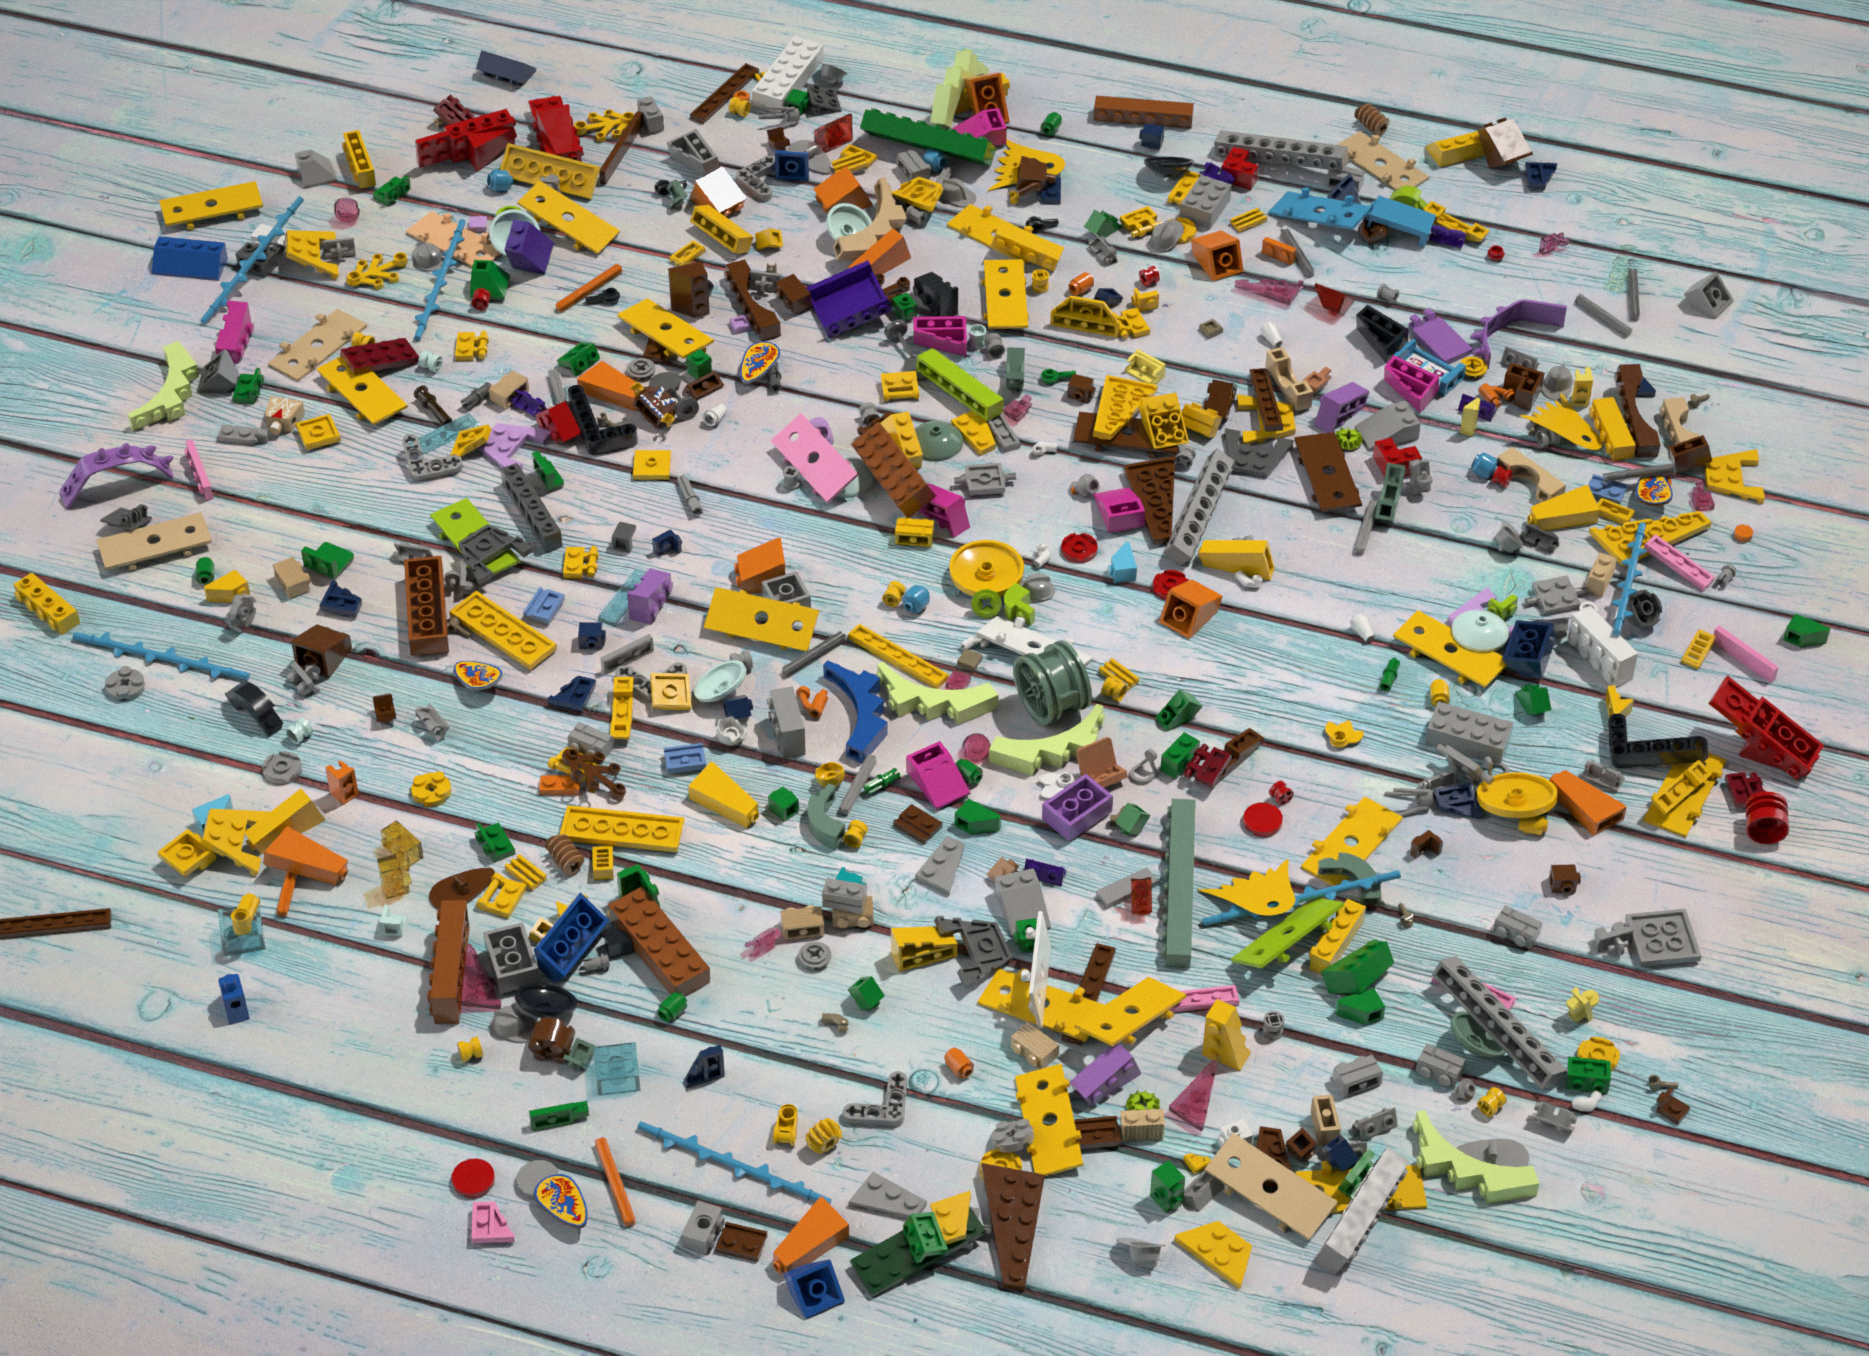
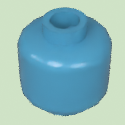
M929 149L923 155V161L930 165L931 171L940 172L947 165V158L943 151Z
M492 170L487 176V185L492 191L506 192L513 185V177L510 176L507 170Z
M1482 452L1480 455L1477 454L1471 464L1473 473L1484 479L1490 478L1498 467L1497 459L1485 452Z
M911 586L902 596L904 608L913 613L921 612L930 602L929 591L923 586Z

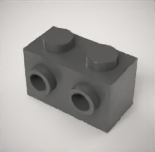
M247 242L236 252L238 267L242 268L239 261L248 260L258 248V245ZM265 249L263 252L267 259L256 260L248 270L263 277H267L278 266L276 252Z

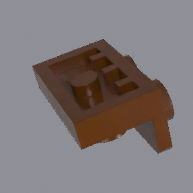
M1366 216L1364 217L1360 235L1369 245L1386 237L1388 226L1372 221L1369 228L1367 227L1368 221Z

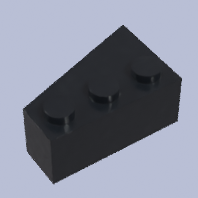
M934 272L914 278V294L919 296L923 304L931 310L934 316H955L958 314V287H951L950 282H943V278Z
M1366 305L1356 314L1357 330L1385 363L1408 343V328L1371 306Z

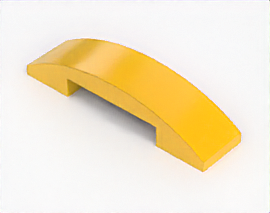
M1430 201L1423 209V211L1436 215L1435 225L1445 227L1447 230H1463L1466 233L1465 240L1481 242L1490 232L1489 229L1477 223L1470 226L1446 214V208L1433 201Z
M614 677L613 712L610 735L613 736V739H630L633 714V677Z
M1698 759L1651 801L1665 815L1712 774Z

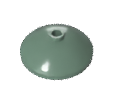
M930 421L915 428L923 459L930 461L947 460L957 455L963 447L962 433L955 426L947 422Z
M1461 1011L1453 1015L1450 1020L1451 1030L1463 1048L1474 1055L1488 1059L1500 1058L1505 1054V1051L1468 1012Z

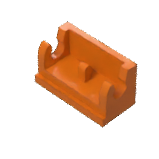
M338 761L339 766L342 767L341 769L336 770L331 765H328L325 769L330 794L342 805H345L359 796L354 768H350L343 761Z

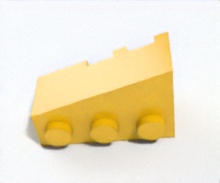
M937 926L891 928V954L899 972L957 957V942L954 935L941 936Z
M1216 999L1206 1015L1202 1055L1210 1060H1215L1240 1071L1251 1052L1245 1046L1246 1037L1241 1033L1240 1028L1242 1025L1235 1006Z

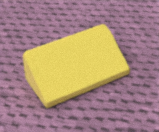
M1476 398L1463 408L1460 434L1474 435L1478 420L1480 398Z

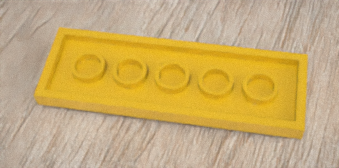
M507 143L500 170H507L510 176L513 177V180L535 185L541 177L546 178L548 175H556L559 178L561 192L592 200L601 167Z
M478 591L472 593L449 611L450 617L458 618L462 625L529 670L557 650L555 642Z
M567 805L559 835L566 834L572 842L678 853L685 817Z

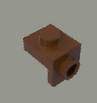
M783 127L767 130L770 147L776 149V151L785 150L787 146H791L790 140L784 136Z
M391 693L373 696L377 722L388 723L392 719H397Z
M1427 830L1412 840L1410 855L1417 859L1429 849L1436 855H1439L1442 852L1443 841L1438 835Z

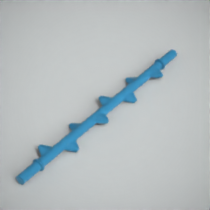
M298 196L293 204L287 208L285 214L276 215L278 223L267 236L258 235L257 239L260 245L248 260L239 261L242 268L230 282L220 283L223 292L209 306L207 312L200 319L202 323L206 324L220 306L227 307L228 295L239 282H246L248 280L245 274L256 260L267 259L263 251L275 236L284 235L283 226L304 201L301 196Z
M464 219L459 220L449 249L442 252V256H445L441 269L432 272V275L436 276L437 279L432 292L424 297L425 300H428L424 313L415 316V319L420 321L414 336L415 341L421 340L423 332L427 328L426 324L431 312L440 309V306L435 301L440 288L448 283L444 280L448 268L457 265V261L453 260L452 257L457 244L464 241V238L461 237L466 224Z
M1640 522L1638 525L1635 541L1627 544V547L1633 548L1631 558L1622 560V564L1629 567L1625 581L1617 584L1618 587L1623 588L1621 599L1612 601L1613 605L1619 607L1617 617L1614 620L1613 634L1615 636L1621 634L1622 625L1625 622L1624 618L1633 616V613L1627 611L1626 608L1629 596L1637 593V589L1631 588L1633 579L1643 574V572L1636 570L1639 556L1647 552L1646 549L1641 548L1642 541L1645 538L1646 524L1644 522Z
M74 632L72 636L74 640L87 642L90 645L95 644L114 649L115 657H119L124 652L145 656L147 663L159 659L179 664V669L182 673L188 668L193 667L210 671L212 678H216L221 674L245 680L250 678V673L236 670L232 667L227 668L208 663V657H203L197 661L176 656L174 647H171L165 653L143 648L141 641L134 645L111 641L109 632L104 633L100 638L95 637V635L90 636Z
M1400 871L1377 874L1376 876L1352 882L1343 880L1340 885L1319 890L1306 886L1303 894L1295 895V904L1292 908L1297 907L1298 903L1321 897L1335 900L1337 893L1362 887L1371 889V886L1374 884H1382V882L1401 878ZM1271 901L1267 904L1271 908L1279 905L1276 901ZM1233 904L1229 912H1221L1218 915L1202 918L1203 926L1220 922L1225 923V921L1248 915L1259 920L1261 915Z
M642 1121L637 1126V1129L654 1135L657 1139H663L665 1149L678 1145L698 1153L699 1160L703 1161L710 1158L734 1168L736 1178L749 1174L770 1183L772 1190L783 1188L805 1197L806 1200L815 1202L822 1196L831 1204V1198L818 1194L812 1189L804 1188L803 1181L792 1183L769 1174L768 1164L755 1168L733 1159L731 1152L721 1154L698 1145L696 1135L684 1139L664 1131L661 1127L657 1128Z

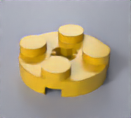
M440 771L417 775L414 777L411 786L412 797L416 803H422L424 807L440 806L451 795L450 781Z

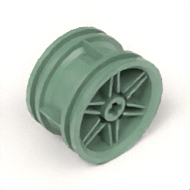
M1056 641L1054 644L1047 645L1042 653H1027L1014 660L1013 676L1017 692L1028 714L1039 725L1047 726L1051 722L1058 721L1062 713L1067 711L1077 713L1091 705L1092 689L1086 668L1077 652L1066 641Z

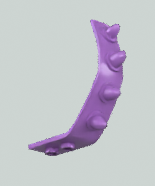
M1523 299L1507 307H1497V313L1494 316L1482 317L1480 319V322L1485 325L1484 329L1470 335L1472 340L1480 341L1479 344H1482L1472 354L1481 356V359H1484L1487 368H1489L1491 352L1487 342L1489 336L1518 320L1564 327L1567 306Z
M124 443L121 447L106 450L100 448L97 452L88 454L79 460L59 490L65 508H70L91 475L117 466L141 462L154 466L173 479L170 463L174 456L159 457L154 454L156 450L154 445L140 448Z

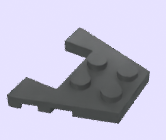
M1225 428L1224 431L1228 456L1234 460L1231 467L1233 469L1232 473L1267 479L1278 466V462L1284 459L1287 451L1292 449L1294 445V440L1279 437L1275 450L1250 446L1248 444H1238L1241 431Z
M488 524L458 542L459 549L479 585L493 577V572L485 564L508 549L513 548L522 557H526L537 550L534 542H525L519 536L512 537L506 531Z
M937 916L934 920L941 936L955 933L961 934L974 966L960 968L957 972L964 989L1010 962L1013 958L997 922L980 920L969 922L962 921L961 918H953L951 920L944 919V916Z

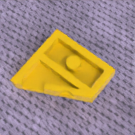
M487 424L459 431L450 456L457 455L462 457L488 441L492 428Z
M970 1190L930 1204L931 1211L935 1214L946 1245L966 1238L971 1201Z

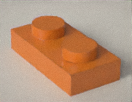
M1265 237L1262 243V254L1292 265L1295 262L1296 248Z
M541 775L539 792L540 795H579L580 782L573 781L570 775Z

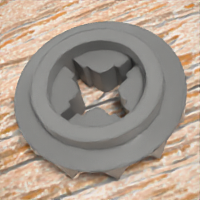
M645 358L632 360L627 366L628 375H631L632 378L637 377L638 380L641 378L646 380L647 377H652V374L655 373V364Z
M821 942L806 943L799 950V961L803 963L805 968L811 967L814 970V968L819 967L822 969L824 965L829 964L831 950L826 944ZM819 954V958L811 959V955L816 956Z

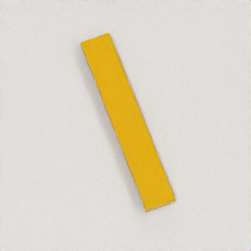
M858 624L847 634V638L850 641L934 689H939L949 679V674L861 624Z

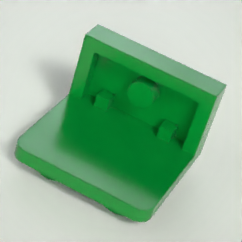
M323 542L317 550L306 546L301 550L304 567L332 579H335L354 559L353 552L329 542Z
M639 864L617 873L619 899L643 886L660 907L657 898L659 890L655 884L650 882L647 871L642 870Z

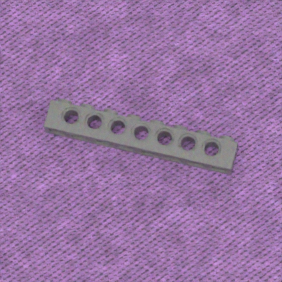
M1220 130L1214 141L1215 155L1227 157L1232 148L1236 147L1249 151L1248 160L1343 172L1348 162V146L1223 130Z
M1218 448L1207 457L1163 553L1180 566L1186 561L1190 562L1195 555L1194 550L1200 544L1199 538L1205 533L1206 529L1204 527L1210 521V514L1217 506L1215 503L1222 495L1221 489L1225 487L1228 482L1226 478L1233 471L1231 467L1234 460Z
M1457 956L1441 960L1432 976L1542 1090L1558 1085L1567 1069Z

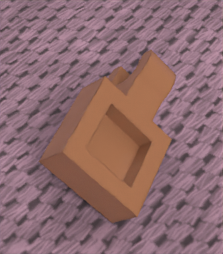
M1324 367L1319 373L1313 371L1303 381L1306 380L1313 392L1317 393L1331 379V376L1328 374L1332 370Z

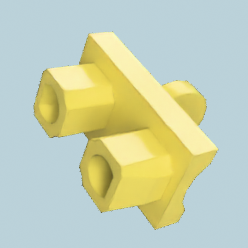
M1575 987L1571 990L1573 997L1566 1001V1006L1569 1009L1568 1014L1575 1023H1578L1584 1017L1589 1022L1593 1019L1591 1008L1599 1003V995L1594 990L1584 991L1580 995L1579 989Z

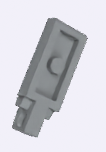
M222 424L217 439L219 442L253 446L257 442L268 443L269 434L267 430Z

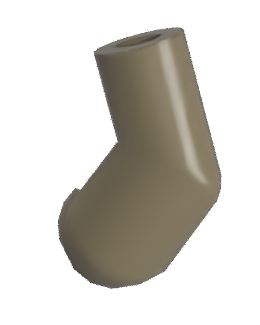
M822 1013L823 1024H837L839 1032L848 1031V1019L840 1014Z

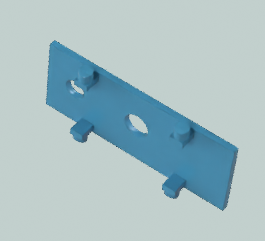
M1305 187L1301 189L1302 194L1287 191L1268 211V214L1353 230L1372 210V206L1353 203L1354 196L1352 195L1346 196L1345 201L1312 196L1309 194L1311 189ZM1317 209H1325L1320 213L1314 212Z

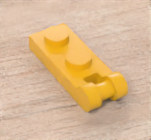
M1187 170L1170 192L1167 202L1171 204L1176 203L1180 206L1201 174Z

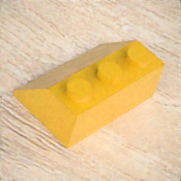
M1478 131L1425 145L1426 150L1439 167L1485 156Z
M909 411L891 414L880 422L914 467H922L923 454Z

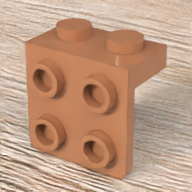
M1109 737L1102 738L1076 750L1081 777L1087 774L1103 788L1111 784H1118L1121 780L1128 778L1127 771L1116 763L1112 740Z

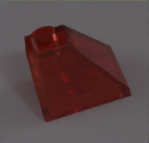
M847 114L814 130V142L825 153L853 141L852 114Z
M1318 283L1314 285L1323 308L1328 310L1327 314L1337 317L1338 314L1344 316L1355 301L1354 298Z

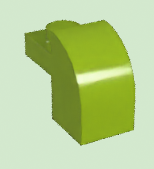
M1409 185L1398 188L1392 192L1389 198L1421 210L1428 205L1420 197L1422 191Z
M1015 582L1005 592L1004 614L1008 620L1012 621L1015 617H1023L1025 623L1029 626L1035 622V609L1029 606L1030 591Z

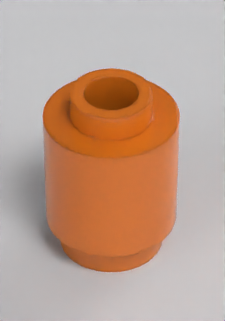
M1083 272L1070 281L1068 288L1073 295H1081L1094 286V278L1091 274Z
M954 1047L944 1055L945 1064L958 1078H967L972 1074L974 1064L962 1050Z

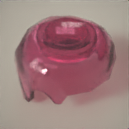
M340 198L334 204V214L341 222L351 223L358 219L360 209L356 200Z
M972 733L966 736L961 749L964 757L971 761H982L989 756L991 744L985 735Z

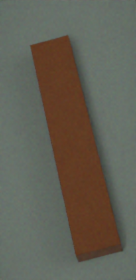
M745 63L690 114V119L702 124L707 122L733 98L735 92L745 87L755 77L756 73L759 74V68Z
M637 111L600 168L601 184L606 185L643 127V112Z
M1267 368L1249 369V376L1265 432L1283 431L1282 419Z
M111 908L3 918L0 919V939L111 928L112 911Z
M1096 943L1080 986L1085 989L1084 998L1098 1002L1116 953L1115 947ZM1062 1034L1061 1041L1082 1046L1083 1041Z

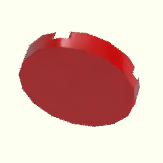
M1072 533L1062 540V555L1071 562H1089L1097 555V541L1089 534L1080 533V535H1076V533Z
M1165 570L1164 573H1158L1154 577L1153 591L1159 598L1166 600L1169 589L1189 581V579L1185 577V574L1177 570Z
M1255 803L1247 807L1244 812L1243 824L1245 829L1250 830L1256 836H1272L1282 827L1283 815L1272 804Z
M473 1158L462 1161L452 1172V1186L458 1194H462L467 1198H478L487 1194L495 1183L494 1169L491 1164L482 1159Z

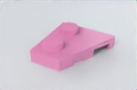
M495 1201L473 1202L472 1244L515 1242L514 1233L507 1226V1222L504 1216L500 1214Z

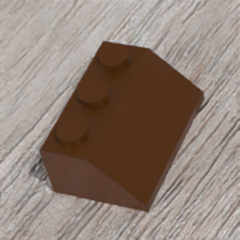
M702 261L668 268L671 310L690 317L710 314L708 275Z

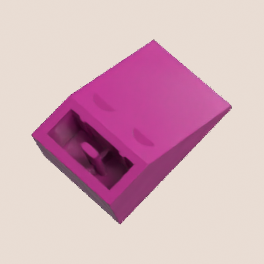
M999 108L983 110L951 128L957 130L960 134L966 132L976 138H979V136L988 138V141H991L994 146L1007 143V128Z
M1129 487L1093 494L1108 533L1144 527V507L1140 498Z
M940 741L906 756V772L936 810L970 795V791L951 754Z

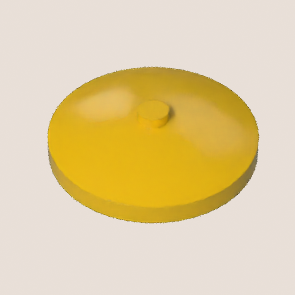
M977 540L967 543L955 551L950 560L949 574L953 584L968 595L974 596L980 589L989 588L996 591L999 596H1003L1015 582L1017 584L1021 583L1024 576V562L1017 550L1006 543L995 540Z
M1511 772L1492 776L1494 781L1491 785L1483 781L1477 788V801L1479 805L1486 811L1503 817L1527 818L1538 816L1551 810L1557 803L1556 786L1548 779L1530 773Z

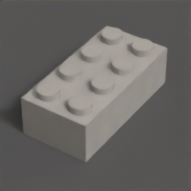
M1438 701L1427 728L1425 744L1435 747L1439 744L1444 747L1449 745L1463 755L1481 760L1489 756L1492 762L1501 763L1511 739L1514 722Z

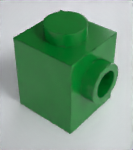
M792 89L785 98V107L798 108L800 116L809 107L808 92Z
M906 292L892 298V312L898 319L905 322L912 320L913 317H917V303Z
M699 349L686 357L687 373L696 380L712 372V359Z
M784 786L773 791L768 796L769 810L783 822L799 813V799Z
M1127 803L1115 823L1120 826V831L1124 834L1139 835L1151 815L1137 804Z
M872 976L861 977L847 989L860 1010L876 1008L880 1004L879 1001L885 996Z

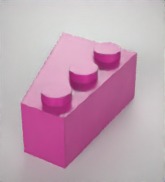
M227 300L228 313L223 315L225 325L224 329L219 331L215 351L217 356L224 349L227 350L233 363H238L244 355L245 346L249 343V336L254 331V324L251 323L248 302Z
M966 316L913 317L914 344L967 357Z
M1395 355L1384 366V381L1419 413L1424 410L1439 391V376Z
M927 482L937 496L918 511L930 520L934 518L939 522L938 526L942 529L947 528L951 531L950 535L954 538L969 529L970 524L963 496Z

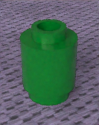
M1057 112L1048 114L1040 126L1042 132L1049 136L1054 135L1062 124L1061 115Z
M202 557L197 561L195 579L198 583L209 584L213 582L215 565L212 559Z
M959 759L955 763L965 782L975 785L981 781L983 777L982 768L967 759Z
M673 992L659 1005L657 1009L658 1016L664 1022L673 1021L687 1008L686 997L681 993Z

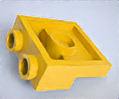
M189 829L185 830L157 852L161 860L184 877L197 868L202 871L217 859L216 852L202 845L200 835L194 834Z

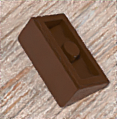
M713 371L687 384L684 391L690 397L698 400L723 387L724 384L717 372Z

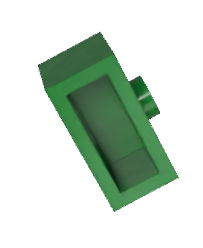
M1183 732L1161 755L1160 771L1177 779L1186 770L1185 767L1188 762H1191L1194 758L1196 749L1200 748V741Z
M1168 1160L1152 1170L1150 1197L1166 1213L1172 1209L1179 1208L1184 1198L1185 1176Z

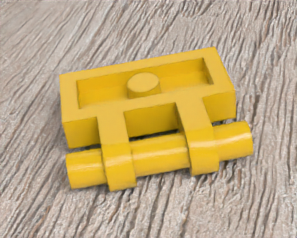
M1149 206L1124 214L1119 219V222L1128 231L1134 229V231H1131L1133 238L1137 236L1142 237L1145 236V233L1153 232L1154 227L1162 223V221L1155 222L1157 221V214Z
M1137 307L1121 311V316L1112 312L1119 321L1118 334L1123 339H1127L1129 334L1133 338L1150 334V328Z
M481 331L479 337H476L475 332H458L455 353L456 361H474V356H478L479 359H485V355L488 352L486 345L489 341L487 332Z
M591 546L590 551L585 552V547H566L563 579H582L583 573H587L588 577H594L598 567L596 564L599 558L598 548Z

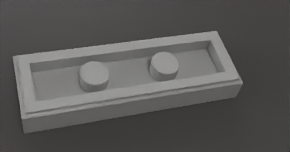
M1003 414L987 421L990 431L1003 452L1021 448L1020 441Z
M648 634L601 657L602 672L608 674L619 666L626 665L653 652V637Z
M1146 867L1097 890L1096 896L1107 909L1157 886L1158 880Z

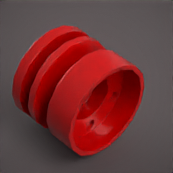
M1767 791L1756 793L1748 798L1745 804L1746 833L1748 837L1760 844H1774L1784 840L1789 834L1788 803L1786 799L1778 793Z

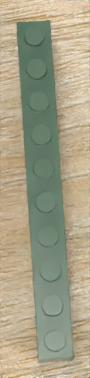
M1172 798L1171 806H1167V818H1171V821H1167L1166 833H1170V837L1166 836V848L1170 850L1165 855V864H1169V867H1165V879H1168V883L1164 884V895H1168V898H1164L1163 908L1164 911H1167V914H1163V926H1167V930H1163L1162 942H1166V946H1162V958H1166L1165 967L1190 968L1196 806V800Z

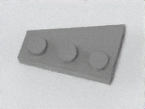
M947 836L915 874V880L950 896L955 874L964 852V843Z
M872 1172L849 1200V1207L868 1208V1211H883L889 1213L890 1216L907 1219L910 1214L922 1213L927 1207V1201Z

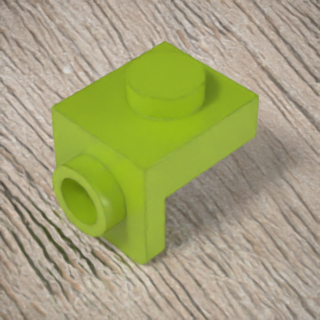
M1511 594L1501 603L1491 598L1488 602L1487 611L1505 620L1517 611L1518 597Z

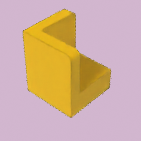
M768 228L755 233L757 250L767 247H783L781 230Z

